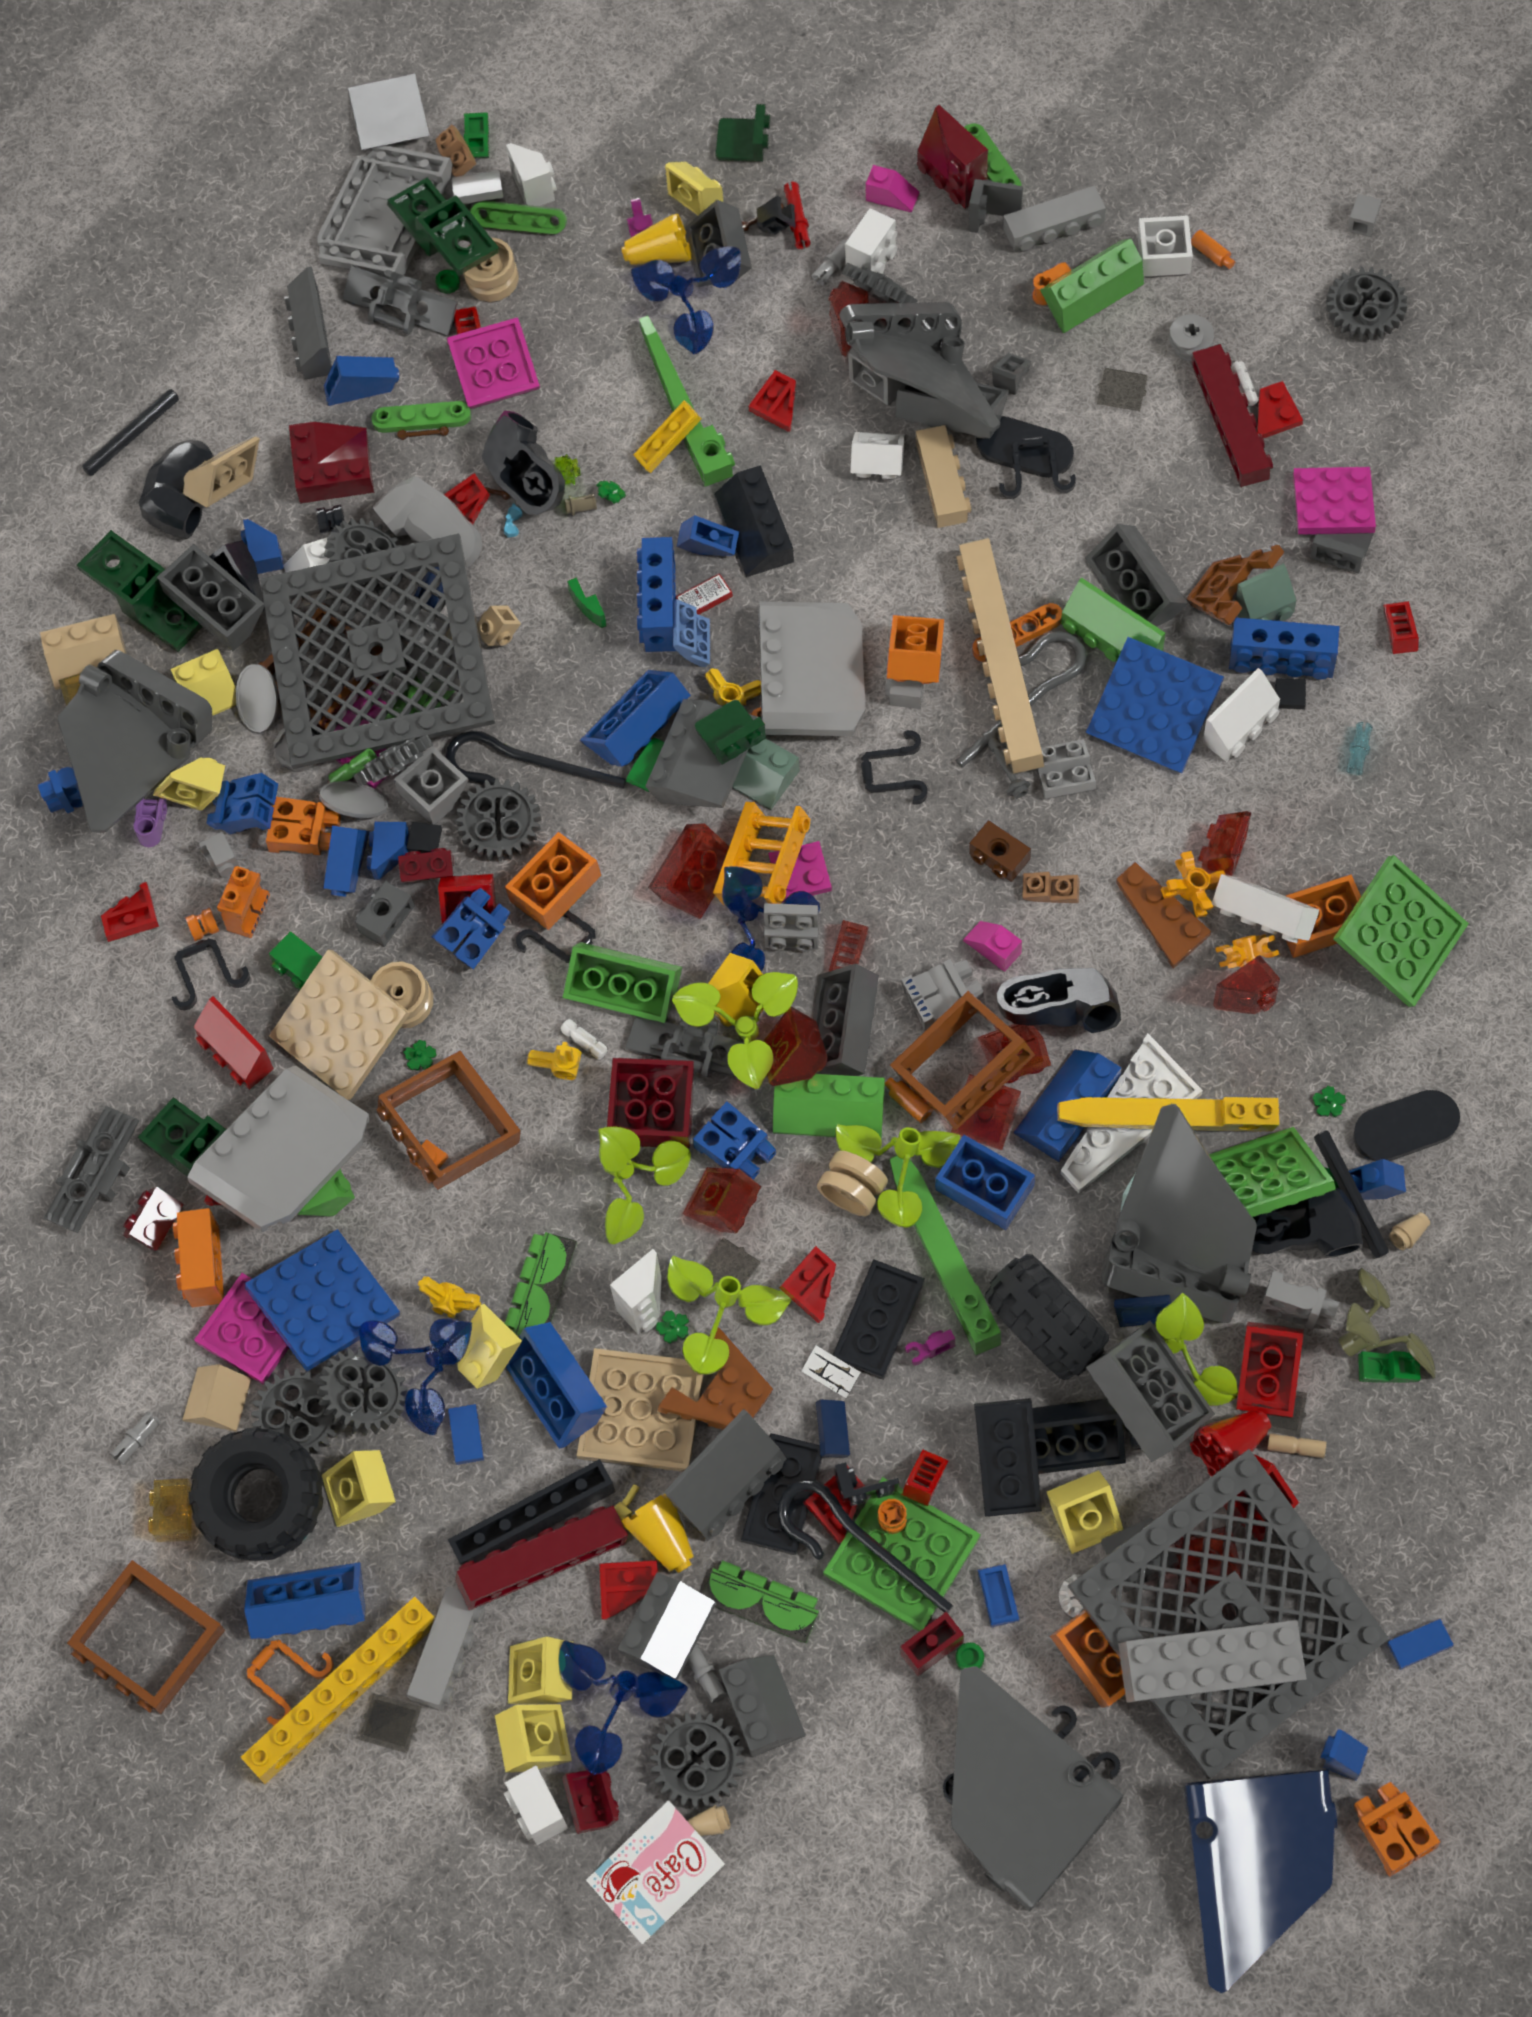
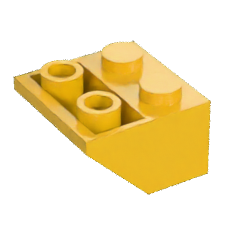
M729 953L708 983L714 986L720 993L721 998L717 1007L725 1011L734 1020H738L742 1016L753 1017L759 1005L752 997V987L756 979L763 975V973L753 960ZM714 1011V1014L724 1026L729 1027L732 1025L723 1016Z

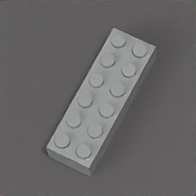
M1297 1620L1118 1643L1127 1703L1307 1680Z

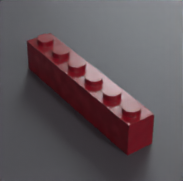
M1218 344L1192 352V368L1239 485L1244 487L1269 480L1270 469H1273V462L1270 454L1266 455L1263 449L1265 448L1262 434H1257L1255 429L1256 420L1254 414H1249L1247 397L1245 393H1241L1239 390V377L1236 372L1233 373L1231 370L1232 362L1228 352L1224 353L1222 345Z
M614 1505L608 1508L604 1506L592 1510L587 1517L579 1519V1517L572 1518L566 1521L563 1527L556 1530L548 1528L540 1532L537 1538L529 1541L527 1539L519 1540L511 1546L512 1548L506 1551L496 1550L489 1553L482 1561L477 1563L470 1561L461 1565L459 1570L456 1571L455 1581L468 1610L480 1607L625 1545L628 1534Z

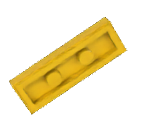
M684 400L633 456L646 471L652 473L702 418Z

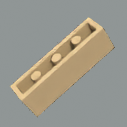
M945 425L917 430L916 446L937 527L941 528L966 523L967 514L971 512L969 497L964 498L963 491H966L963 476L959 477L957 470H960L958 455H953L952 449L955 448L952 434H947Z

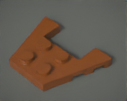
M1280 545L1271 546L1272 551L1263 553L1259 549L1253 551L1246 558L1237 555L1213 562L1186 600L1192 607L1226 625H1231L1242 610L1238 601H1232L1238 584L1246 581L1253 569H1272L1283 555V549Z
M718 1327L714 1339L723 1340L728 1344L729 1356L726 1364L717 1373L698 1402L672 1387L659 1404L657 1411L664 1414L670 1412L681 1415L682 1419L689 1421L692 1419L708 1423V1426L724 1430L743 1409L754 1419L771 1395L773 1388Z

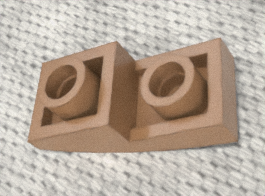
M450 125L435 139L440 154L451 159L452 174L455 177L465 175L476 165L470 149L454 125Z
M1050 872L1023 873L1022 898L1023 900L1035 902L1079 903V876H1051Z

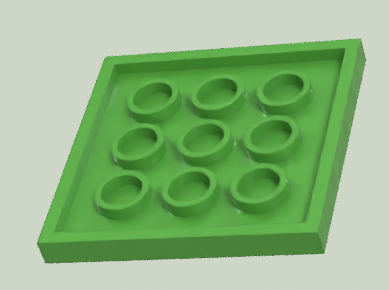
M1395 855L1387 857L1333 939L1408 1007H1414L1469 923Z
M1294 1127L1209 1154L1252 1217L1267 1214L1275 1209L1294 1205L1299 1201L1314 1196H1322L1327 1192L1335 1190L1334 1180Z
M884 1477L880 1480V1482L887 1481ZM899 1486L895 1488L894 1494L878 1498L877 1494L871 1495L855 1523L941 1596L945 1597L979 1541L981 1534L930 1504L926 1506L903 1496V1489ZM887 1499L900 1500L906 1508L907 1523L905 1528L896 1534L886 1533L879 1525L878 1509L882 1502ZM849 1532L823 1572V1575L918 1632L928 1625L938 1608Z

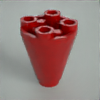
M1261 1410L1250 1411L1217 1421L1197 1429L1193 1436L1194 1441L1190 1443V1448L1197 1457H1201L1207 1466L1209 1475L1213 1476L1244 1451L1250 1449L1253 1452L1265 1438L1268 1430L1271 1429V1422L1268 1416Z

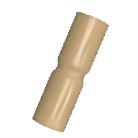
M1269 1433L1267 1450L1324 1458L1326 1441L1306 1438L1297 1439L1292 1436Z

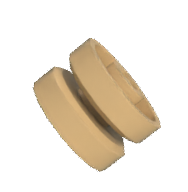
M498 238L492 239L499 247V253L463 273L468 290L472 296L480 301H500L508 297L516 289L519 282V274L513 252L506 242Z
M391 962L381 967L372 976L371 981L410 1012L401 1028H412L422 1023L428 1017L433 1007V992L423 974L414 965L405 962Z
M847 1151L835 1152L829 1162V1169L831 1171H826L822 1174L817 1183V1189L827 1200L852 1214L865 1217L870 1215L876 1204L874 1196H878L883 1192L888 1183L887 1177L874 1164L856 1154Z

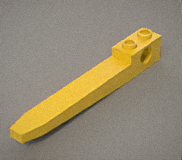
M1085 1097L1057 1104L1058 1121L1083 1127L1153 1129L1160 1108L1170 1104H1176L1180 1108L1193 1130L1272 1132L1280 1125L1278 1098L1162 1099Z

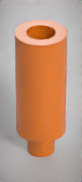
M1202 230L1197 231L1193 235L1191 245L1219 267L1224 265L1231 269L1234 266L1235 260L1231 258V252Z
M890 1077L885 1082V1086L890 1090L888 1095L919 1123H923L932 1114L933 1109L902 1080L896 1082Z

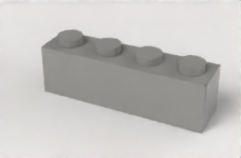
M1092 186L1004 215L1003 230L1014 252L1019 250L1026 251L1034 245L1043 242L1050 243L1058 237L1074 235L1079 230L1099 226L1105 222L1106 207L1096 187Z
M449 1586L446 1588L407 1692L410 1701L443 1711L445 1704L449 1705L452 1701L455 1688H452L455 1677L459 1678L462 1674L465 1664L462 1657L465 1649L470 1650L475 1637L472 1630L475 1622H481L485 1610L484 1606H480L469 1611L458 1589Z

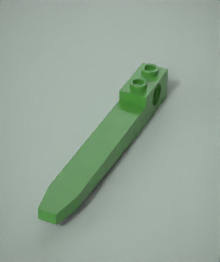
M649 316L639 318L640 329L672 412L684 400L694 409ZM699 422L683 440L706 487L732 477V467L735 466V461L731 452L726 453L724 449L726 444L722 433H717L713 425L703 428L701 422Z
M898 1156L890 1158L896 1189L904 1159ZM909 1159L902 1190L903 1192L911 1191L916 1193L922 1202V1213L914 1227L975 1355L1000 1346L1001 1332L978 1285H975L921 1173Z

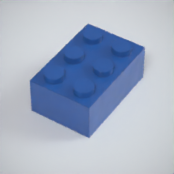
M963 1135L936 1176L935 1190L1002 1229L1007 1230L1034 1188L1035 1174L968 1136Z

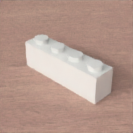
M1224 874L1220 876L1212 901V905L1221 908V914L1234 918L1236 915L1241 916V922L1256 926V923L1262 925L1261 930L1271 934L1280 932L1283 934L1282 939L1297 943L1298 939L1310 940L1319 913V909L1239 877Z

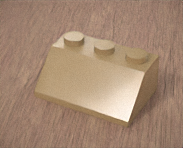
M255 436L233 445L208 461H204L196 468L189 470L184 477L183 494L203 506L209 507L249 483L253 479L260 438Z
M115 614L40 632L44 655L55 690L79 684L80 674L87 665L92 664L97 667L98 663L114 650H119L126 654L121 627Z

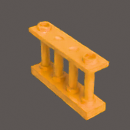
M745 802L713 891L714 895L723 905L733 907L738 895L764 897L768 904H781L784 901L786 889L805 834L810 828L811 819L801 806L795 807L792 818L765 816L755 802ZM763 826L788 828L784 841L758 839L757 837L760 828ZM754 849L780 851L776 864L752 862L749 859ZM746 872L772 874L768 887L744 885L741 882Z

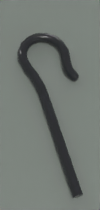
M471 730L461 733L452 739L446 749L445 758L468 778V782L485 784V780H488L490 785L495 784L496 778L493 776L466 771L460 768L456 762V752L461 745L469 741H480L494 750L519 761L624 789L626 784L625 778L513 748L483 731Z
M802 1480L793 1483L783 1492L778 1502V1518L781 1527L790 1537L809 1548L815 1559L821 1560L824 1556L820 1544L812 1536L797 1528L789 1516V1505L792 1499L798 1493L804 1491L815 1492L820 1495L831 1509L833 1515L852 1536L941 1611L949 1613L953 1608L949 1601L859 1527L844 1511L838 1499L827 1486L814 1480Z

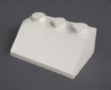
M1258 668L1206 719L1203 744L1226 762L1232 756L1238 757L1245 748L1244 744L1249 739L1255 740L1261 733L1262 726L1266 722L1272 723L1280 712L1278 710L1280 698L1262 670Z
M652 1249L610 1284L617 1312L637 1334H640L643 1330L645 1332L651 1330L657 1324V1318H659L662 1276L657 1253Z

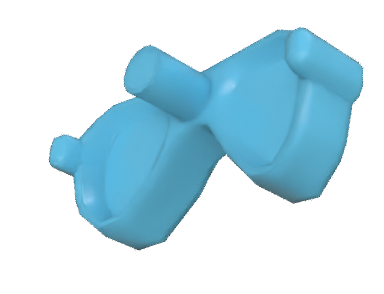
M514 503L508 509L504 534L507 538L515 537L519 534V529L513 524V521L518 520L523 515L521 508L517 507Z

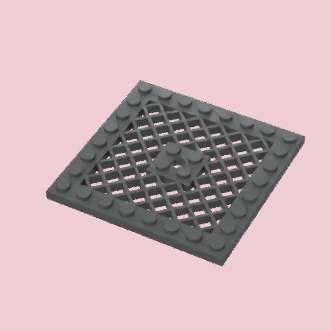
M459 533L260 578L290 763L293 769L359 755L368 748L377 751L394 745L398 746L413 737L417 740L428 734L429 738L495 724L462 540ZM419 571L415 577L409 574L412 572ZM428 571L436 575L430 585L421 581ZM394 577L391 582L385 580V578ZM403 577L411 581L405 591L397 587ZM378 582L386 587L380 597L372 593ZM441 582L444 594L436 590ZM368 583L366 588L362 587L359 584ZM417 586L426 590L419 600L411 595ZM344 588L341 593L335 591L337 589ZM353 588L361 592L355 602L347 598ZM393 591L401 596L395 605L386 601ZM319 594L316 599L310 597L311 595ZM328 594L337 598L330 608L322 604ZM432 594L440 598L434 609L426 604ZM368 597L376 601L370 611L361 607ZM303 600L312 604L305 614L297 610ZM407 600L415 604L409 614L401 610ZM342 603L351 607L344 617L337 613ZM445 605L448 617L440 613ZM382 606L391 610L384 620L376 616ZM318 608L326 612L320 622L312 619ZM421 609L430 613L424 623L416 619ZM357 611L365 615L359 626L351 621ZM294 614L301 618L296 626ZM396 615L405 619L400 627L398 621L393 620ZM332 617L340 621L334 631L326 627ZM436 618L445 622L438 632L430 628ZM372 620L378 623L368 626ZM307 623L316 627L309 637L301 633ZM411 623L419 627L414 637L405 633ZM347 626L353 629L347 631L348 640L340 636ZM449 629H451L452 640L444 636ZM322 631L330 636L323 646L316 642ZM426 632L434 636L428 646L419 642ZM298 638H300V639H302L303 641H305V643H304L303 646L300 648V650H299ZM401 638L409 642L404 651ZM336 640L344 644L338 655L330 650ZM440 641L449 645L443 655L434 651ZM311 646L320 650L313 660L305 656ZM374 646H382L383 651L377 656L370 654ZM415 647L424 651L417 661L409 657ZM349 651L352 663L344 659ZM454 651L457 664L449 660ZM325 655L334 659L328 669L319 665ZM430 655L438 659L432 670L424 666ZM302 661L309 665L304 673ZM406 662L413 665L407 676L401 673V671L407 670ZM340 664L349 668L342 678L334 674ZM445 664L453 668L447 679L438 674ZM315 669L323 673L317 684L309 680ZM419 670L428 674L422 684L413 680ZM353 675L356 681H360L357 687L348 682ZM386 675V676L383 678L382 681H380V680H378L377 678H375V677H379V676ZM458 675L461 687L453 683ZM394 676L403 680L397 690L388 686ZM330 678L338 682L332 692L323 688ZM434 679L443 683L437 693L428 689ZM369 681L378 686L371 696L363 692ZM305 684L313 688L308 696ZM409 684L418 689L411 699L403 695ZM344 687L353 691L346 702L338 697ZM449 688L458 692L451 702L442 698ZM384 690L392 694L386 705L377 700ZM319 693L328 697L321 707L313 703ZM424 693L432 698L426 708L417 703ZM359 696L367 700L361 710L352 706ZM398 699L407 703L400 714L392 709ZM334 701L342 706L336 716L327 712ZM438 702L444 705V707L435 708ZM373 705L382 709L376 719L367 715ZM309 707L317 711L312 720ZM413 708L420 711L417 713L409 714ZM348 710L357 715L350 725L342 721ZM388 713H389L390 715H392L393 717H395V718H391V719H386V720H384V719L386 718V716L388 715ZM323 716L331 720L325 731L317 727ZM363 719L369 722L368 724L359 726ZM338 725L344 728L342 730L334 731Z
M1250 1449L1244 1451L1067 1585L1119 1657L1118 1643L1144 1639L1140 1632L1151 1633V1638H1156L1158 1635L1172 1636L1184 1634L1179 1633L1180 1617L1193 1619L1192 1633L1199 1632L1200 1624L1205 1631L1261 1625L1270 1619L1265 1611L1276 1612L1275 1623L1282 1622L1283 1614L1296 1616L1295 1620L1298 1621L1300 1638L1313 1640L1312 1655L1303 1654V1659L1311 1660L1304 1665L1307 1680L1281 1683L1275 1689V1684L1267 1686V1690L1254 1687L1226 1690L1225 1704L1211 1702L1212 1692L1205 1693L1204 1701L1191 1699V1695L1150 1700L1207 1779L1215 1776L1389 1639ZM1243 1491L1247 1498L1239 1497L1236 1495ZM1228 1502L1227 1515L1214 1513ZM1235 1502L1248 1504L1247 1518L1233 1516ZM1254 1509L1257 1510L1264 1521L1253 1520ZM1206 1519L1204 1532L1191 1530ZM1213 1519L1226 1521L1224 1535L1211 1533ZM1233 1522L1246 1524L1244 1539L1231 1537ZM1253 1525L1266 1527L1264 1542L1251 1540ZM1272 1532L1282 1545L1271 1543ZM1190 1535L1204 1538L1202 1552L1189 1550ZM1183 1536L1182 1549L1169 1547ZM1210 1539L1223 1541L1222 1556L1209 1554ZM1230 1542L1243 1544L1242 1559L1229 1557ZM1250 1546L1263 1548L1262 1562L1249 1561ZM1270 1549L1283 1551L1281 1566L1268 1564ZM1161 1553L1160 1566L1147 1564ZM1168 1553L1181 1555L1180 1569L1166 1567ZM1188 1556L1201 1558L1199 1573L1186 1571ZM1289 1556L1299 1569L1288 1567ZM1208 1559L1221 1561L1219 1576L1206 1574ZM1228 1563L1241 1565L1240 1577L1236 1571H1232L1226 1576ZM1248 1566L1261 1568L1259 1583L1246 1581ZM1268 1569L1281 1571L1279 1586L1266 1584ZM1139 1570L1137 1583L1124 1581ZM1145 1570L1159 1572L1157 1587L1143 1585ZM1165 1573L1179 1575L1177 1590L1164 1588ZM1287 1573L1300 1575L1299 1590L1286 1588ZM1185 1576L1199 1578L1197 1594L1184 1591ZM1205 1580L1218 1582L1204 1593ZM1307 1580L1317 1593L1306 1591ZM1116 1587L1114 1598L1110 1591ZM1123 1587L1136 1589L1134 1604L1121 1602ZM1247 1587L1258 1588L1257 1600ZM1143 1590L1156 1592L1155 1607L1141 1605ZM1265 1590L1278 1592L1277 1607L1264 1605ZM1285 1593L1298 1595L1296 1610L1284 1608ZM1163 1594L1176 1596L1174 1611L1161 1609ZM1183 1597L1196 1599L1188 1605L1193 1614L1181 1612ZM1305 1597L1318 1599L1316 1614L1303 1612ZM1225 1604H1230L1235 1608L1236 1615L1231 1621L1226 1620L1222 1615V1608ZM1324 1604H1326L1335 1617L1323 1615ZM1122 1608L1134 1609L1132 1621ZM1140 1611L1154 1613L1152 1628L1138 1626ZM1160 1614L1174 1616L1172 1631L1159 1629ZM1303 1617L1316 1619L1314 1634L1301 1632ZM1323 1620L1335 1622L1334 1638L1321 1636ZM1343 1627L1346 1633L1341 1637ZM1320 1641L1333 1643L1319 1654ZM1233 1690L1246 1692L1245 1707L1231 1705ZM1253 1693L1266 1695L1252 1706ZM1192 1704L1204 1706L1202 1718ZM1211 1707L1224 1709L1222 1725L1209 1723ZM1231 1710L1244 1712L1229 1724ZM1209 1728L1221 1731L1214 1735Z

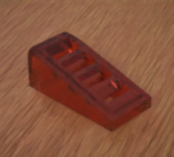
M846 920L842 921L829 972L843 968L836 966L838 961L859 965L869 932L868 926ZM850 932L860 935V939L847 937L846 933ZM843 942L858 945L857 949L843 946ZM840 952L854 954L855 957L854 959L840 956Z

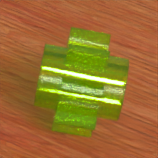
M568 454L555 457V466L561 471L565 485L570 483L576 484L575 476H581L577 458L572 460L568 457Z

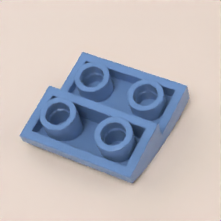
M676 599L673 601V647L685 659L700 667H706L710 664V619L696 614L695 606Z

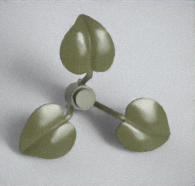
M1360 1268L1358 1270L1360 1283L1365 1292L1374 1300V1306L1368 1313L1357 1303L1350 1306L1346 1331L1349 1332L1339 1338L1342 1349L1347 1355L1352 1357L1364 1348L1369 1352L1373 1348L1404 1342L1407 1344L1411 1355L1430 1373L1431 1378H1436L1433 1357L1426 1344L1414 1333L1408 1334V1337L1404 1335L1380 1341L1379 1333L1371 1323L1370 1318L1380 1306L1388 1309L1390 1307V1298L1383 1284L1364 1268Z

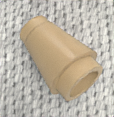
M1419 1212L1393 1226L1392 1232L1389 1234L1391 1242L1400 1250L1411 1249L1427 1227L1430 1226V1220L1424 1213Z
M714 1805L687 1820L700 1836L724 1834L725 1830L731 1827L729 1816L724 1806L717 1807V1805Z

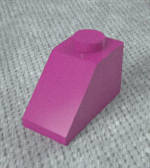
M876 165L872 166L865 184L866 201L912 213L919 196V191L897 171Z
M980 921L963 939L966 944L1004 972L1022 953V940L1002 925Z

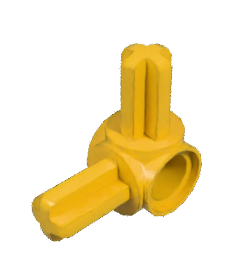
M711 668L705 673L706 680L714 690L713 697L718 705L724 706L732 700H738L745 706L747 700L761 695V681L759 680L740 687L737 684L726 682L718 669Z
M562 1042V1045L556 1046L554 1053L530 1050L527 1061L530 1066L551 1069L553 1075L557 1078L565 1079L567 1077L566 1080H575L582 1052L574 1047H570L568 1042Z
M424 1276L422 1280L418 1281L419 1290L430 1297V1302L433 1305L432 1310L437 1314L443 1315V1313L448 1314L447 1317L454 1318L456 1313H460L463 1310L474 1311L482 1304L479 1295L465 1293L457 1285L447 1282L439 1284L428 1276Z

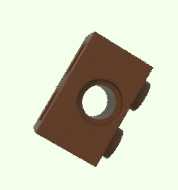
M988 820L969 843V854L977 864H985L990 867L998 878H1006L1012 882L1030 861L1031 848ZM1002 851L1004 854L996 856L993 852Z

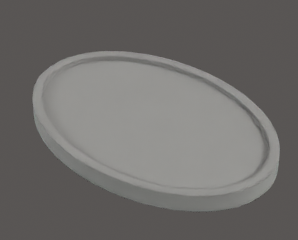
M259 664L246 666L240 673L236 685V705L240 718L246 727L254 732H265L270 729L276 720L279 707V696L275 680L268 669Z
M331 782L324 785L319 794L320 801L326 807L351 817H377L385 813L388 807V800L381 792L367 785L359 786L356 782Z

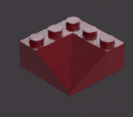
M939 104L934 109L917 150V167L923 174H928L939 189H944L955 204H960L966 209L969 207L975 179L987 180L988 149Z
M314 421L289 425L295 488L300 504L374 493L367 428Z
M612 1058L607 1127H622L631 1130L638 1136L640 1147H658L661 1143L671 1140L680 1142L690 1149L694 1061Z

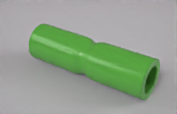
M370 748L366 749L351 759L349 763H345L330 773L328 776L330 782L350 780L355 774L365 769L363 765L377 758L375 752Z

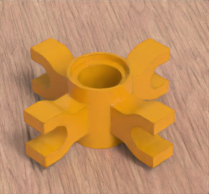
M1192 851L1182 852L1180 854L1182 859H1177L1175 864L1181 872L1183 879L1167 880V886L1161 888L1162 895L1165 899L1180 894L1185 900L1193 902L1196 918L1204 917L1208 914L1206 910L1213 908L1212 902L1207 897L1205 890L1217 889L1221 874L1225 875V872L1221 870L1208 874L1205 870L1195 867Z
M1266 934L1251 935L1233 940V946L1226 944L1216 947V953L1222 951L1227 956L1226 960L1219 962L1220 967L1228 966V969L1250 966L1262 962L1261 956L1271 958L1279 955L1278 950L1271 951L1268 948V942L1274 941L1275 936L1266 937Z

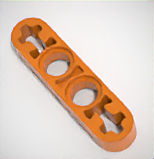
M1054 603L1045 604L1011 621L1010 625L1016 647L1060 626L1062 618L1061 607ZM1047 613L1056 614L1055 619L1052 620L1051 617H1047ZM1026 623H1032L1036 626V629L1032 632H1026L1022 629V626ZM979 637L973 643L972 653L976 660L985 662L986 657L985 655L980 656L977 641L981 640V637Z

